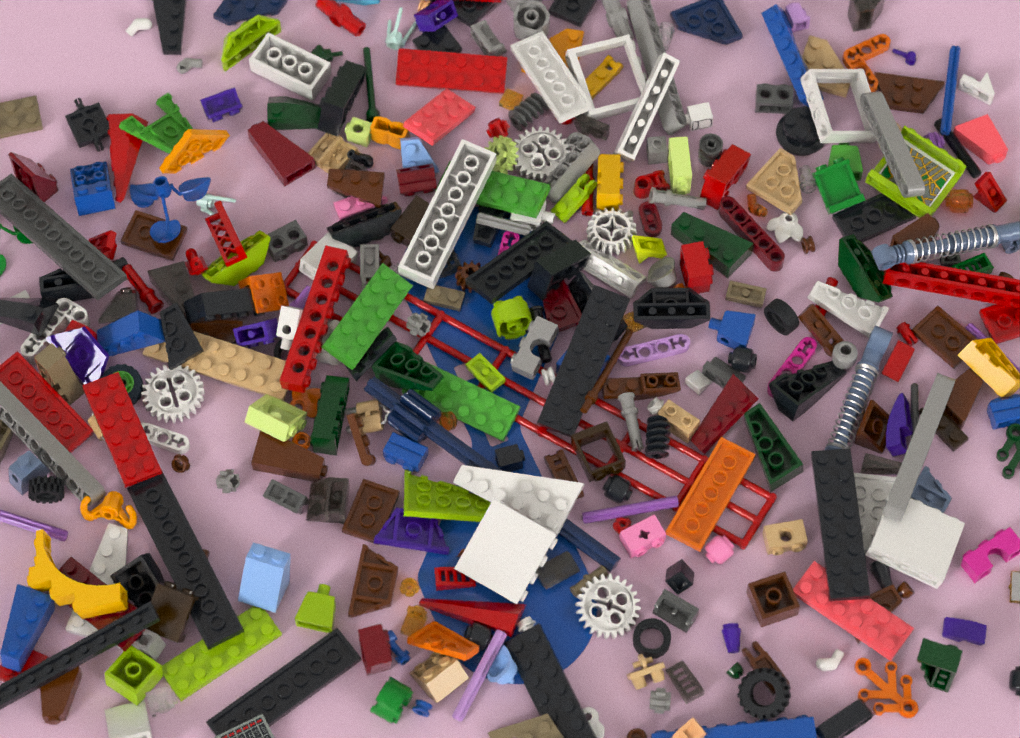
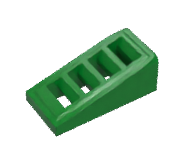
M985 252L951 267L967 270L965 267H968L970 271L991 274L994 268Z

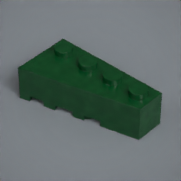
M683 212L671 225V235L683 245L703 241L704 247L709 250V264H712L713 268L726 278H729L752 254L754 243L686 212Z
M326 375L325 382L321 383L320 393L322 395L321 399H318V411L314 418L313 431L310 438V445H313L314 453L337 456L345 416L344 410L346 409L350 390L349 378Z
M759 403L749 409L744 414V421L769 489L772 492L804 472L803 463L763 406Z

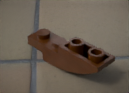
M678 372L644 373L640 374L639 377L607 378L601 389L603 399H618L620 394L632 392L635 394L634 401L679 392L681 386Z

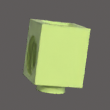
M353 117L351 122L346 124L344 130L347 141L368 147L371 141L370 126L372 123Z

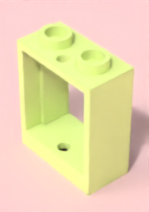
M688 137L669 138L667 158L671 191L676 194H690L692 170Z
M266 394L249 406L245 423L285 442L305 428L307 412Z

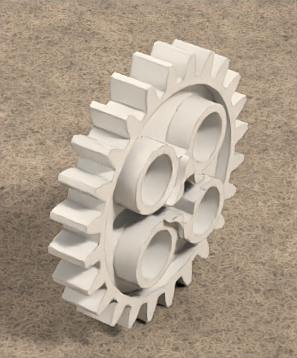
M541 126L538 131L532 127L531 133L525 130V136L519 134V140H514L516 142L515 147L519 148L516 152L519 158H515L517 162L515 170H520V176L526 174V179L533 177V180L536 181L539 178L540 182H543V178L547 179L570 152V147L566 143L567 139H562V133L556 135L555 129L549 132V127L545 131H542Z
M163 365L164 370L162 371L156 368L157 374L151 372L150 376L152 379L146 378L147 385H142L144 392H141L142 398H144L143 404L146 405V410L150 411L152 417L157 415L158 421L164 417L165 423L169 419H172V422L175 423L176 418L183 422V416L190 419L189 413L196 414L195 407L201 408L200 402L204 401L202 395L205 394V391L203 389V382L200 381V376H195V370L189 372V366L182 369L180 365L170 370L166 365ZM168 379H171L179 407H175L167 382ZM179 380H183V381H184V382L181 383V384H176V382L179 381ZM160 386H165L162 390L157 389ZM183 397H189L188 400H181ZM166 402L171 403L168 406H162Z
M603 574L599 576V580L593 577V584L587 581L585 583L587 588L582 587L580 589L583 594L577 595V598L581 601L575 605L581 607V609L576 614H582L583 616L579 619V622L585 621L586 623L583 628L591 627L589 633L597 631V637H600L602 633L605 639L610 634L613 639L617 637V633L623 636L624 630L627 632L631 630L629 625L634 626L636 624L633 619L639 618L635 611H639L641 607L635 606V604L640 599H634L633 597L637 594V591H630L633 585L626 586V579L619 582V575L612 579L611 574L607 576V579H605ZM598 589L605 591V598L598 596ZM617 596L624 598V605L617 603ZM607 602L610 603V604H609V607H611L610 610H606V609H607V606H606L605 604H606ZM592 608H597L600 611L599 617L592 615ZM616 609L624 610V613H621ZM611 614L618 617V624L612 623L610 620Z

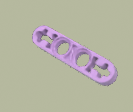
M677 334L624 348L618 362L620 365L628 367L682 354L689 350L690 339L684 334ZM678 341H682V343H684V346L681 347V345L678 344ZM664 344L668 347V350L661 352L658 350V346ZM641 349H648L650 354L642 356L639 351ZM623 354H627V356H629V360H626V358L623 357Z

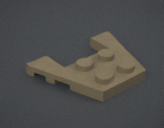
M549 714L488 732L490 738H564Z

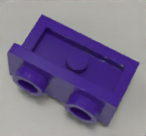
M235 87L200 100L207 120H212L213 122L222 120L223 115L230 114V116L236 115L243 108Z

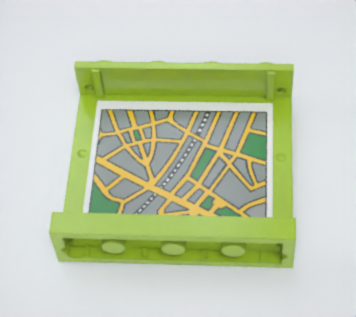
M904 125L901 134L924 182V195L904 198L884 156L874 170L871 169L865 182L917 217L921 218L927 213L932 217L963 175L967 166L960 159L949 155L946 150L935 146L931 140L923 138L914 129Z

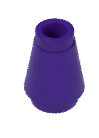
M724 624L721 632L728 653L740 652L741 628H739V624Z

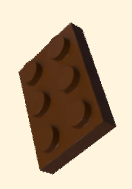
M135 210L122 236L121 244L173 261L188 229L187 226L181 225V231L175 239L166 243H158L152 239L150 228L156 222L166 220Z
M938 305L912 329V332L918 339L953 369L963 361L958 354L972 340H978Z
M363 479L343 525L342 533L373 543L374 537L391 517L400 491Z

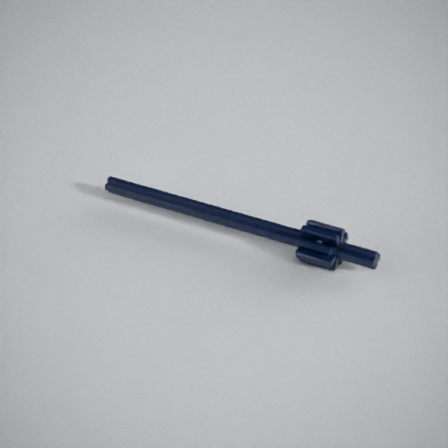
M376 377L370 378L366 383L364 391L392 411L388 414V424L408 439L420 444L422 440L424 441L428 437L466 466L502 471L438 424L437 421L441 418V410L415 390L410 389L407 393L400 396ZM566 519L559 535L598 564L604 566L609 572L614 570L621 558L569 519Z

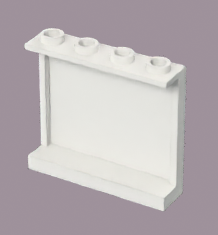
M910 498L901 522L882 515L865 556L938 589L945 579L965 523L959 521L956 517L942 513L939 509L931 508L919 500Z
M493 499L454 569L518 604L519 601L523 602L529 593L526 591L529 583L533 585L539 574L535 572L538 567L541 566L543 568L546 563L548 549L553 550L558 541L555 538L557 534L502 504V502Z

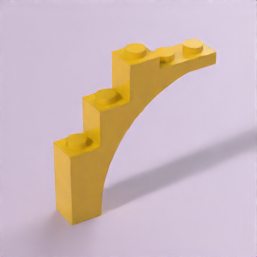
M44 529L36 531V539H34V547L36 549V556L34 557L35 566L29 567V575H27L29 587L40 592L49 591L51 599L59 606L72 604L74 612L82 619L128 610L127 591L120 583L99 586L87 585L63 575L56 567L51 556V537Z

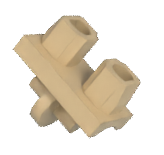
M639 654L638 661L632 663L634 669L641 667V669L626 674L627 678L632 681L636 690L647 686L644 675L650 674L653 683L665 680L663 672L665 668L664 663L659 662L647 667V664L653 662L652 657L644 658L643 654Z

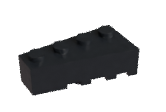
M347 60L343 67H339L337 77H333L331 87L328 86L325 97L321 98L318 130L339 136L341 124L344 125L348 111L351 110L354 99L362 87L367 67Z

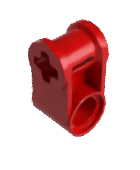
M657 170L653 173L638 176L634 183L633 193L635 197L639 199L649 197L651 187L663 191L670 190V184L666 182L664 177L665 172Z

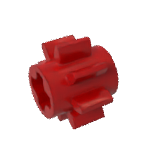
M495 118L488 123L489 129L486 132L490 138H499L500 135L505 137L508 135L507 129L510 126L506 120Z

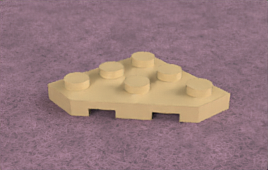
M809 35L802 55L808 69H845L827 40ZM817 83L820 91L846 98L850 83Z
M780 148L746 184V189L789 215H792L802 204V196L795 156Z

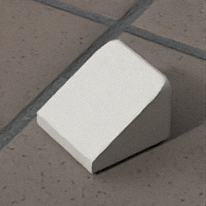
M699 370L685 378V384L698 395L712 383Z

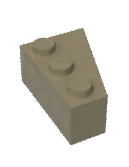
M51 343L37 354L34 359L40 375L71 405L84 394V391L65 357L66 353L64 350Z

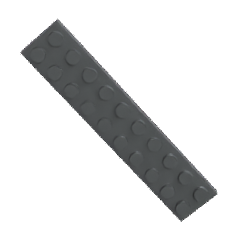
M13 174L0 181V214L95 299L99 300L127 280V275Z

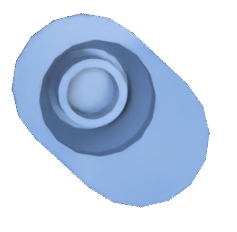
M502 645L487 673V677L490 682H497L503 685L508 682L513 684L515 683L514 676L517 672V665L511 658L507 647Z

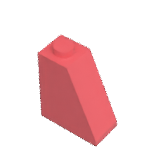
M988 114L954 127L953 133L960 143L988 165L1000 163L1006 158L1008 148Z

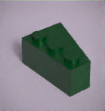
M923 638L917 662L921 663V671H925L924 678L928 687L948 693L956 675L963 650H960L955 645H944Z

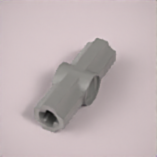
M601 0L606 11L609 27L613 28L616 37L629 34L632 40L633 33L628 23L627 12L624 7L622 8L620 1Z

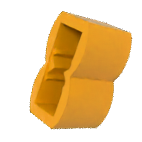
M374 117L370 126L371 139L374 142L389 144L396 149H401L400 138H410V131L403 127L404 123L391 122L385 117Z

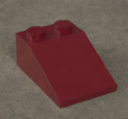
M13 152L8 154L16 178L43 202H46L58 192L56 178L52 174L48 175L40 163L36 164L32 159Z

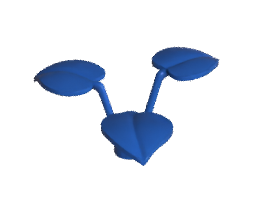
M165 176L155 178L153 183L130 185L131 199L138 207H149L154 203V200H158L161 197L166 221H158L151 226L150 235L153 240L158 243H166L175 239L181 231V225L178 220L169 221L165 198L170 196L171 190L179 196L183 195L186 201H197L208 192L211 178L202 177L187 180L179 185V191L174 187L173 183L169 184Z

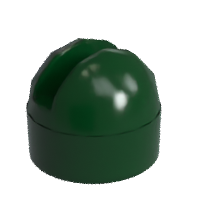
M736 662L726 674L732 679H740L739 675L743 676L744 670Z

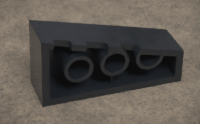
M250 288L200 293L183 302L186 319L189 324L219 319L228 320L233 317L245 318L249 315H254V317L265 315V313H256Z

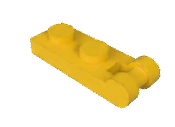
M607 55L604 61L585 79L592 100L624 67L620 62L614 61V58L610 55Z

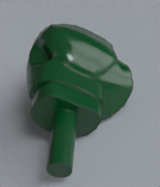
M317 45L311 51L312 54L328 62L332 61L333 57L343 56L342 51L331 53L330 49H324L321 45Z

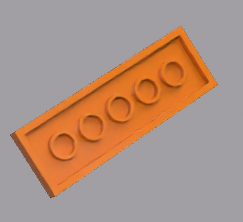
M721 437L669 524L666 535L701 552L755 459L756 454Z

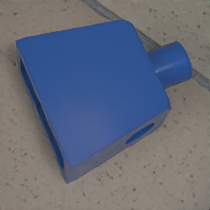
M725 311L722 320L711 317L708 328L718 331L717 342L732 349L738 346L747 348L756 315Z

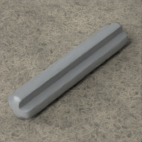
M481 212L477 214L476 223L522 235H527L531 231V226L528 224Z

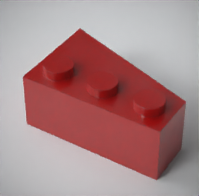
M732 144L728 149L723 150L720 159L714 161L712 168L706 170L703 176L705 181L700 197L706 198L707 205L719 210L720 200L723 196L729 195L730 191L728 189L733 183L736 184L748 167L751 153Z

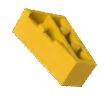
M600 154L598 157L596 209H601V211H604L605 207L608 211H611L612 207L615 211H618L619 205H623V194H620V189H623V178H620V173L624 172V162H620V155Z
M992 338L972 340L958 354L1002 398L1012 396L1020 388V373Z

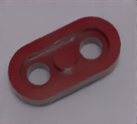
M649 201L641 203L638 214L643 231L649 237H657L662 232V222L657 206L654 203L650 204Z

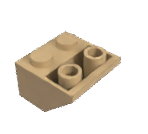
M433 652L423 663L416 665L414 670L409 673L428 697L437 703L469 679L456 658Z

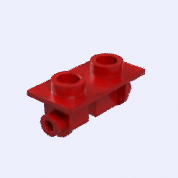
M189 248L185 254L188 261L184 263L190 275L204 273L208 267L203 257H198L196 250L193 248Z

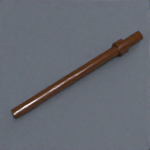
M631 329L626 330L594 387L585 396V402L580 409L582 413L586 414L591 405L597 401L598 393L633 335Z

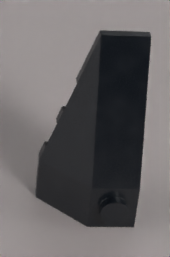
M150 553L140 555L110 575L114 584L120 583L125 588L127 597L137 608L152 600L157 583H165L164 577Z

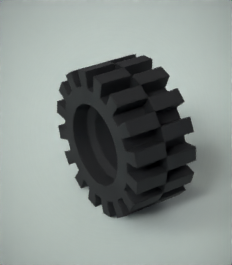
M54 476L34 477L32 480H29L28 497L31 501H36V503L42 502V504L62 501L64 499V482L59 477L54 478Z

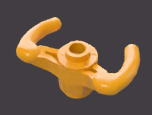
M109 492L104 497L103 502L91 511L87 509L91 498L85 496L81 501L80 511L83 518L87 521H93L99 517L107 520L114 519L127 529H133L137 523V515L131 505H127L125 508L129 518L122 509L124 500L119 492Z

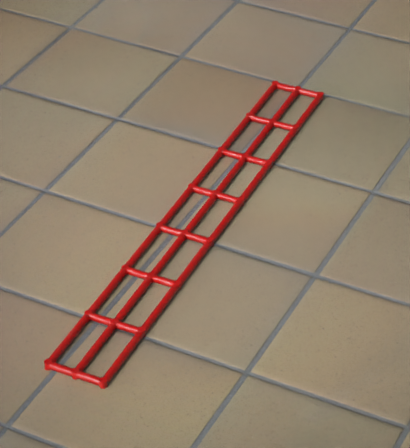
M311 241L310 246L304 252L302 257L317 243V241ZM300 259L295 263L294 268L284 280L286 294L294 299H297L300 293L289 286L300 272ZM351 262L349 269L360 275V266ZM340 286V294L355 302L358 295ZM409 293L405 296L404 300L435 316L431 322L430 331L422 337L417 335L420 340L413 348V352L417 355L428 342L464 363H468L472 359L432 336L441 321L452 325L499 351V355L492 363L497 370L506 356L512 358L514 353H516L509 349L508 346L496 342ZM334 312L332 320L340 322L343 317ZM392 314L388 321L410 332V329L406 327L407 322ZM540 366V368H539V370H538L537 373H539L540 375H542L541 370H542V369H545V368L542 367V366ZM505 377L506 382L503 385L544 407L545 398ZM479 382L477 386L482 389H485V387ZM600 398L597 399L595 405L626 421L621 415L622 410ZM517 415L515 422L538 434L539 437H543L576 455L572 444L547 431L548 428L538 426ZM637 418L639 429L647 433V424ZM583 419L580 420L578 425L583 429L593 427L592 424ZM628 432L622 441L615 438L622 453L626 452L684 484L677 496L679 506L671 508L672 511L677 512L707 462L708 457L669 437V446L699 462L690 477L687 478L659 461L646 457L639 450L636 452L632 451V447L628 445L630 443ZM583 451L587 462L597 468L616 462L614 455L611 456L606 464ZM622 472L617 474L630 481L631 487L653 499L666 498L664 495ZM745 478L742 479L740 485L767 499L757 516L731 501L728 503L727 509L753 522L745 536L741 539L718 525L712 531L721 537L725 535L730 542L743 550L747 548L777 498L775 493H771Z

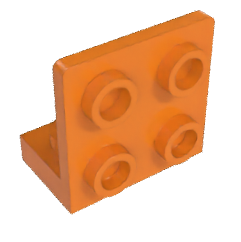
M281 272L249 276L238 282L240 289H251L257 314L280 311L281 306H289Z

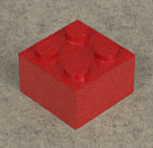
M703 241L681 245L679 265L685 287L691 288L698 294L709 292L710 284H713L712 275H714L713 265L708 262V259H710L709 250L704 247Z

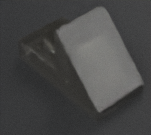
M583 114L575 117V126L579 133L586 136L592 134L595 138L607 140L610 125Z

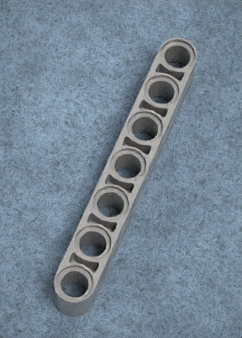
M881 91L862 93L860 97L861 107L901 195L904 198L923 196L925 193L924 182Z

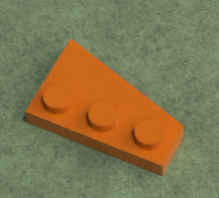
M436 621L429 623L407 637V644L463 661L479 653V646Z

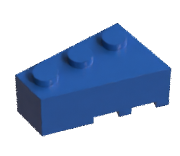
M138 310L97 330V341L110 356L165 342L161 319Z

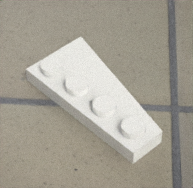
M820 281L815 283L807 297L868 338L874 326H880L889 310L886 306L880 307L875 305L873 301H864L856 298L857 295L843 293L840 289Z

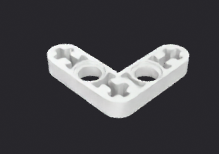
M141 423L144 431L148 429L149 434L146 433L150 445L177 454H185L190 449L189 440L186 436L150 423ZM160 435H167L168 440L166 442L158 441ZM182 441H184L185 446L181 445L180 448H178L177 443L180 444Z

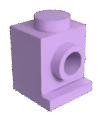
M793 2L785 6V13L791 24L792 33L809 28L810 17L807 16L806 10L801 7L799 2Z

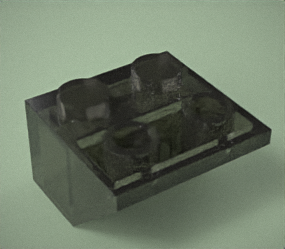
M850 0L847 15L853 32L870 29L882 12L885 0Z
M328 477L311 483L306 521L344 524L349 500V479Z

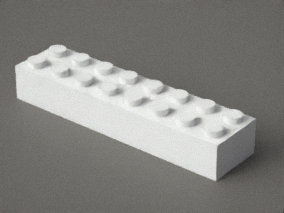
M461 140L398 266L399 275L434 289L496 164V153L466 140Z

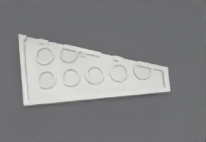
M466 465L461 466L453 481L454 484L491 503L493 499L502 502V504L556 533V536H558L585 485L579 482Z
M854 473L865 553L873 540L887 503L886 499L891 493L896 477Z
M111 523L108 524L89 570L107 585L114 584L110 575L126 565L127 528ZM72 611L65 628L66 632L82 637H87L98 631L74 611Z

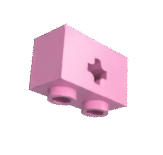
M654 514L621 531L619 539L630 558L635 556L641 557L647 550L662 546L666 540V532Z

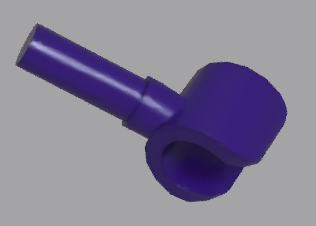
M895 48L892 50L893 53L906 58V64H915V52L909 51L906 53Z

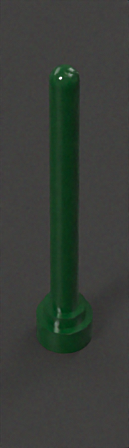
M364 47L363 56L364 66L367 67L365 77L369 108L365 115L366 121L372 123L374 117H380V112L375 104L370 48Z

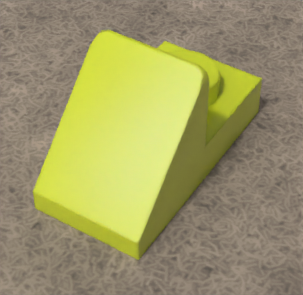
M632 236L633 247L639 264L648 257L664 258L667 255L662 239Z

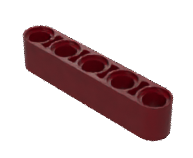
M723 197L719 204L720 217L739 237L754 243L752 252L769 270L773 272L780 271L785 258L783 250L733 197Z

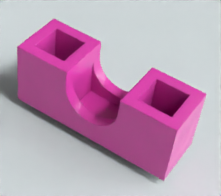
M1011 527L1006 530L1001 529L994 534V538L988 541L986 539L978 545L979 548L974 551L972 549L967 551L962 556L963 559L960 565L973 582L976 583L992 571L993 565L988 559L989 555L997 554L1007 563L1020 554V538Z

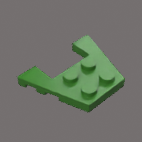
M167 93L157 99L156 105L167 113L165 116L145 127L131 115L120 122L119 128L170 154L173 147L183 137L184 132L193 128L186 117H183L179 112L180 108L178 105L173 103L171 94Z

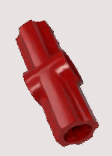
M318 0L316 2V8L326 14L335 26H342L355 37L360 36L364 32L366 23L353 15L347 5L343 3L338 4L334 0Z

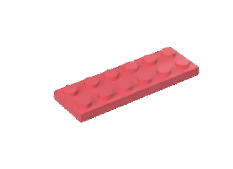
M815 561L793 588L798 599L890 661H892L914 630L912 626L872 599L829 601L826 569Z

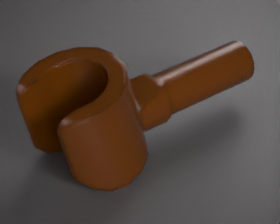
M379 250V257L381 259L379 265L381 266L383 263L390 268L392 266L390 257L385 256Z

